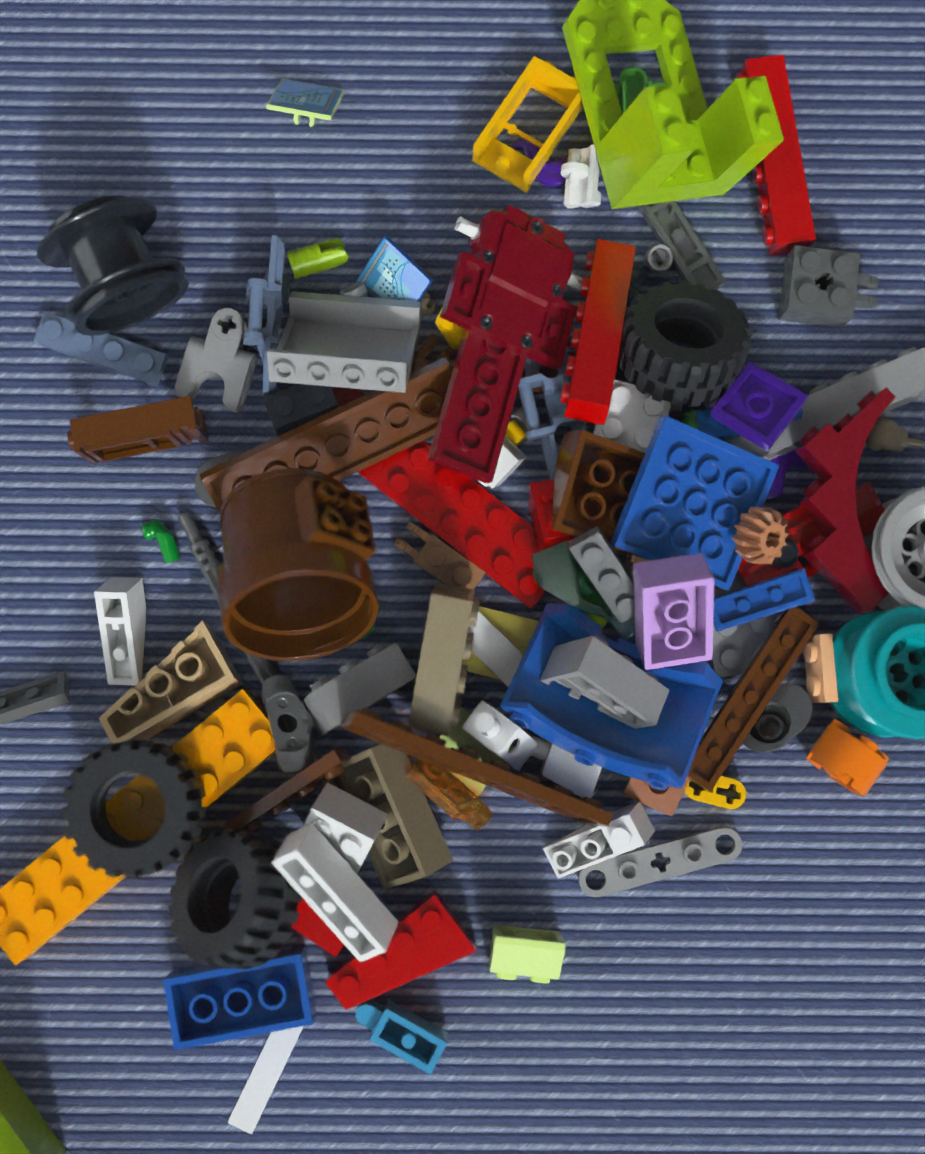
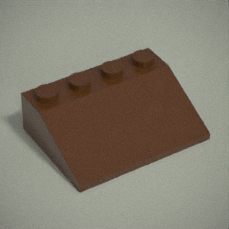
M584 430L564 433L555 467L551 529L578 537L599 526L610 543L645 452ZM612 546L613 549L616 550V551H619V552H622V553H625V554H628V555H635V554H633V553H630V552H627V551L622 550V549H620V548H617V547H615V546Z

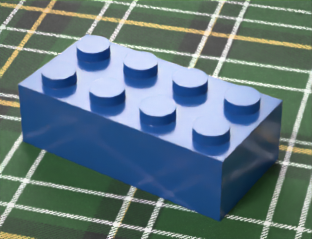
M306 946L279 951L273 958L269 957L270 960L267 963L247 970L203 965L169 973L163 979L174 1050L312 1025L317 1012Z

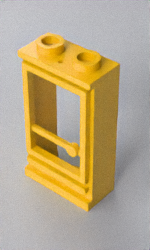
M534 56L475 141L472 161L527 193L531 188V184L581 109L584 108L576 77H571L557 69L551 62L543 61ZM531 88L568 108L544 144L517 129L515 124L508 123ZM504 128L507 129L508 134H516L540 148L533 160L497 140Z

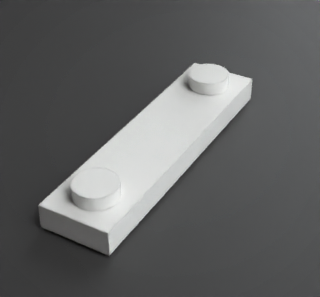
M478 611L476 627L468 626V632L474 633L471 651L509 688L523 654Z

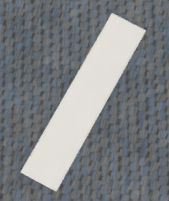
M304 1026L270 1033L227 1123L252 1135Z

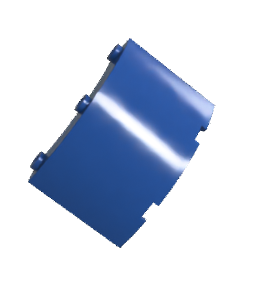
M547 603L500 707L511 716L510 720L513 723L530 729L550 743L573 754L575 760L584 765L592 766L596 764L608 770L646 781L651 786L661 790L667 789L668 786L682 789L723 680L707 662H694L645 670L635 644L622 638L617 639L615 642L602 635L603 627L588 618L573 603ZM590 636H597L604 639L608 643V647L618 654L632 659L634 665L642 671L656 676L659 680L658 682L669 689L657 724L655 726L634 729L597 710L599 703L583 695H580V698L577 700L568 695L570 692L569 688L555 681H551L550 685L539 681L554 646Z

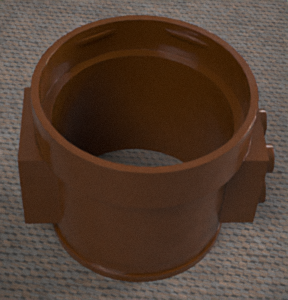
M302 468L278 469L258 474L236 486L227 495L220 509L224 562L216 571L221 624L232 644L246 653L265 659L282 661L306 660L342 650L359 640L370 630L377 618L378 602L373 574L366 562L376 552L366 496L348 490L340 481L330 475Z

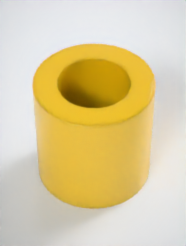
M512 420L508 423L505 435L518 446L526 438V431L515 420Z

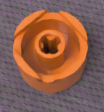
M834 719L805 758L817 769L820 770L823 767V770L835 782L864 798L887 766L890 758L879 751V746L863 735L858 739L850 733L851 729Z

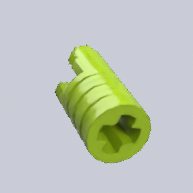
M333 238L286 251L295 280L348 262L349 254L344 249V242L340 238Z

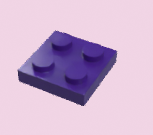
M749 362L711 410L710 417L768 452L806 403L808 395L754 363Z

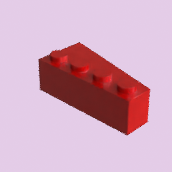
M436 890L397 919L399 923L386 952L362 962L354 955H351L328 974L325 983L345 1010L477 951L475 941Z

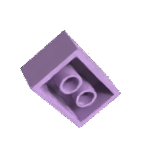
M703 553L634 563L635 639L644 669L650 670L712 660L714 577Z

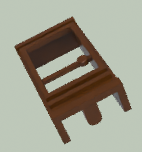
M191 396L69 419L71 430L67 431L71 450H75V453L93 465L99 464L98 461L102 463L182 447V442L192 445V440H198L200 443L209 442L204 412L202 409L199 410L197 406L193 407Z

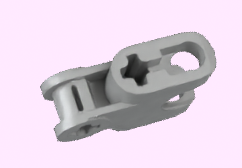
M232 308L218 310L211 319L206 340L194 336L190 338L175 385L178 397L191 396L194 398L197 396L201 384L206 379L220 378L225 384L222 399L225 407L235 413H239L243 409L254 375L257 355L244 351V332L248 331V325L236 310ZM232 323H234L236 326L235 330L229 329L227 334L224 328L231 327Z

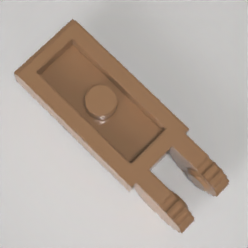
M409 522L405 528L411 535L425 542L420 552L418 553L404 540L397 538L393 543L398 549L411 557L413 563L445 585L474 590L486 573L434 535L430 536L412 522Z

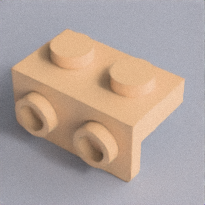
M832 634L812 635L803 649L806 668V689L812 703L838 702L833 648L834 635Z

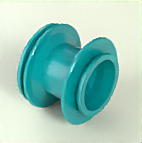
M910 605L888 611H871L856 616L842 626L833 636L838 702H829L831 707L843 721L871 736L925 738V609L916 605ZM910 652L914 657L913 664H911L908 660V655ZM914 676L918 679L916 688L912 684ZM897 691L901 695L900 701L894 696Z

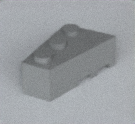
M590 636L554 646L539 680L547 685H550L551 681H555L569 688L570 692L568 695L577 700L580 698V695H583L599 703L597 710L634 729L655 726L669 693V689L659 683L656 676L642 671L634 665L632 659L618 654L608 647V643L604 639L597 636Z
M396 642L387 648L384 643L376 646L366 653L369 658L358 664L356 659L338 669L341 675L331 681L328 676H325L310 686L312 692L302 702L308 713H311L314 722L313 728L319 738L344 721L346 714L356 710L361 711L362 708L367 709L417 677Z

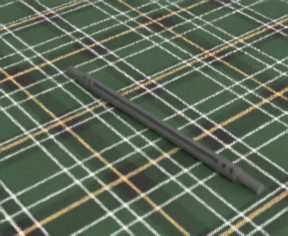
M190 512L183 513L178 516V520L192 545L190 550L219 603L216 569L221 564L208 539H203ZM245 652L261 684L264 680L278 675L270 659L257 657ZM289 714L279 716L287 733L293 732L296 729V720L293 716ZM313 739L311 741L312 746H310L311 765L322 758ZM324 778L316 783L319 795L327 782L338 788L335 780L327 781Z

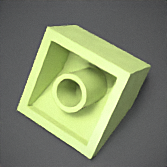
M493 924L489 962L490 972L496 973L497 978L514 980L516 975L530 976V981L536 983H550V978L559 979L566 946L561 932Z

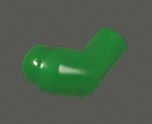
M151 519V522L142 525L141 528L145 539H157L165 563L181 558L173 534L161 520Z

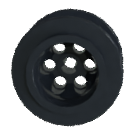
M120 195L105 196L87 201L70 209L55 220L46 236L41 240L37 249L39 261L47 266L56 268L71 267L82 289L69 302L65 311V316L74 323L78 333L95 336L130 328L168 309L187 291L189 283L184 275V264L179 260L171 258L153 259L142 237L152 227L157 217L156 206L150 201Z

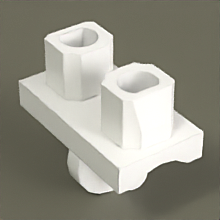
M594 144L584 149H569L568 161L561 165V175L566 178L564 206L568 209L581 206L584 208L599 206L601 203V193L598 191V179L602 172Z

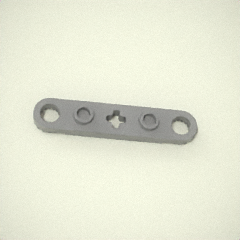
M717 827L628 851L581 869L578 875V883L583 892L591 897L605 896L732 861L741 853L742 840L736 831L728 827ZM725 834L729 835L733 841L732 849L726 854L719 853L715 846L717 838ZM660 852L661 856L668 857L669 861L664 863V870L662 871L656 866H651V861L656 859L655 854ZM599 870L603 872L605 881L600 888L592 889L586 884V876L590 871Z

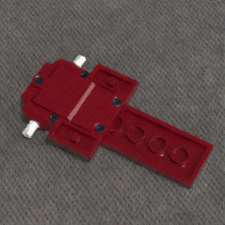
M512 205L507 206L503 210L492 209L475 224L464 219L462 216L456 221L454 229L469 236L468 244L471 246V254L463 251L457 255L440 314L441 318L464 328V332L427 460L486 484L493 482L526 357L553 370L561 367L577 306L562 300V295L567 285L579 291L583 277L572 273L574 251L564 242L566 233L546 224L541 218L533 217Z

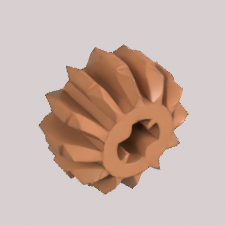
M750 507L748 513H741V522L738 525H734L737 532L731 539L736 543L734 551L741 558L746 559L747 562L753 564H772L774 557H781L782 547L787 546L785 538L790 534V531L786 529L788 520L782 517L781 513L777 512L776 509L769 507Z

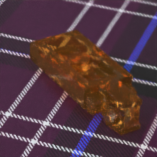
M418 758L415 760L406 777L453 820L459 818L469 823L476 831L490 821L493 815L492 811L449 770Z

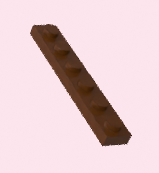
M798 607L790 608L783 612L702 736L687 778L706 791H712L820 623Z

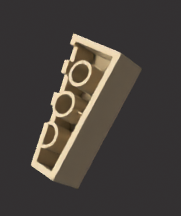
M202 620L194 628V632L184 641H180L158 666L152 667L139 684L134 688L131 687L99 718L111 743L127 740H147L243 684L210 625Z

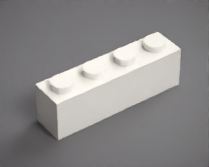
M313 823L288 834L271 863L360 962L386 952L399 923Z

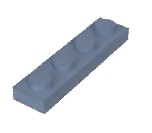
M44 311L33 342L37 345L158 387L169 358L165 353L111 334L82 335L77 332L73 322Z

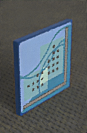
M386 235L355 283L364 282L368 295L371 298L420 301L434 279Z

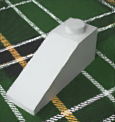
M111 577L94 591L108 685L136 686L142 681L146 624L143 579Z

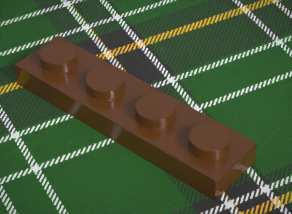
M345 748L331 751L224 823L226 828H234L252 833L263 826L261 820L270 814L274 818L290 808L288 802L297 796L301 800L317 790L315 784L326 778L327 781H330L345 771L343 765L352 759Z

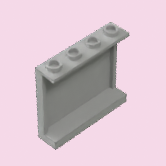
M291 291L289 296L290 317L277 349L267 350L269 381L406 393L421 330V301Z

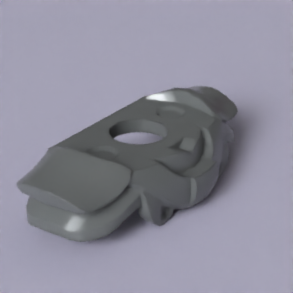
M283 675L272 676L263 681L261 696L270 723L277 763L282 772L286 774L297 773L311 765L310 746H312L313 718L311 713H308L290 678ZM283 714L293 716L296 720V729L290 733L280 730L277 724L279 716Z

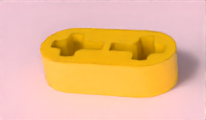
M724 776L719 778L711 792L698 790L697 795L693 794L694 789L689 787V783L684 791L687 797L695 801L727 809L740 807L746 799L744 785L740 781ZM730 784H733V790L738 792L737 798H731L729 803H726V797L716 793L717 787L728 789Z

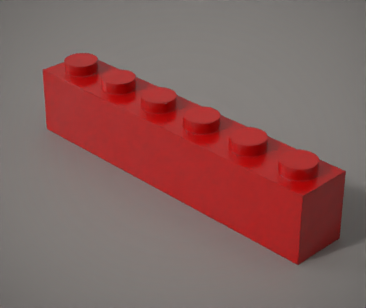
M784 54L746 59L740 73L736 75V79L766 76L784 138L773 151L752 169V180L754 184H758L759 190L757 210L759 215H763L765 225L762 228V240L765 246L768 245L770 256L788 254L795 245L811 247L816 240Z
M597 239L594 252L588 251L584 270L590 271L589 277L583 276L579 295L585 297V302L578 303L575 322H580L581 324L580 329L574 328L570 348L576 349L575 356L569 355L565 375L571 376L570 383L564 382L560 403L566 404L565 418L600 425L605 424L611 404L636 246Z

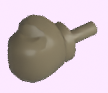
M886 417L877 419L867 437L868 445L873 451L882 449L885 451L901 452L906 446L922 448L923 440L908 438L906 429L900 428L898 423Z

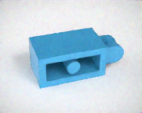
M371 999L358 1005L356 1019L358 1023L372 1030L370 1041L431 1075L448 1043V1032L389 999L385 1006Z

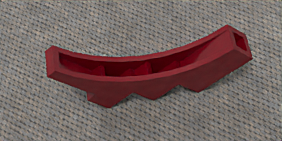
M887 387L876 394L872 390L869 391L857 402L860 409L852 416L846 413L833 426L829 423L820 429L813 426L799 439L803 444L795 451L821 478V480L819 478L814 480L803 491L807 496L799 504L827 532L825 533L822 530L807 543L810 549L803 556L858 614L871 612L889 594L876 573L873 558L865 545L857 518L855 495L858 463L865 441L878 417L895 398V395Z

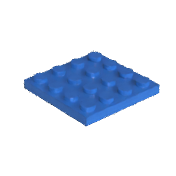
M660 415L610 544L650 561L703 553L714 577V586L729 591L742 560L741 556L734 551L736 543L731 540L737 532L734 525H738L741 522V513H748L750 507H763L779 465L670 417Z

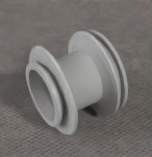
M924 486L912 489L896 499L883 503L882 506L885 511L880 516L874 532L863 537L865 545L873 558L876 573L884 588L889 592L876 606L880 610L888 611L910 605H916L925 609V534L920 530V527L925 529ZM903 539H907L911 543V550L909 552L902 547ZM910 563L917 567V574L915 576L908 571Z

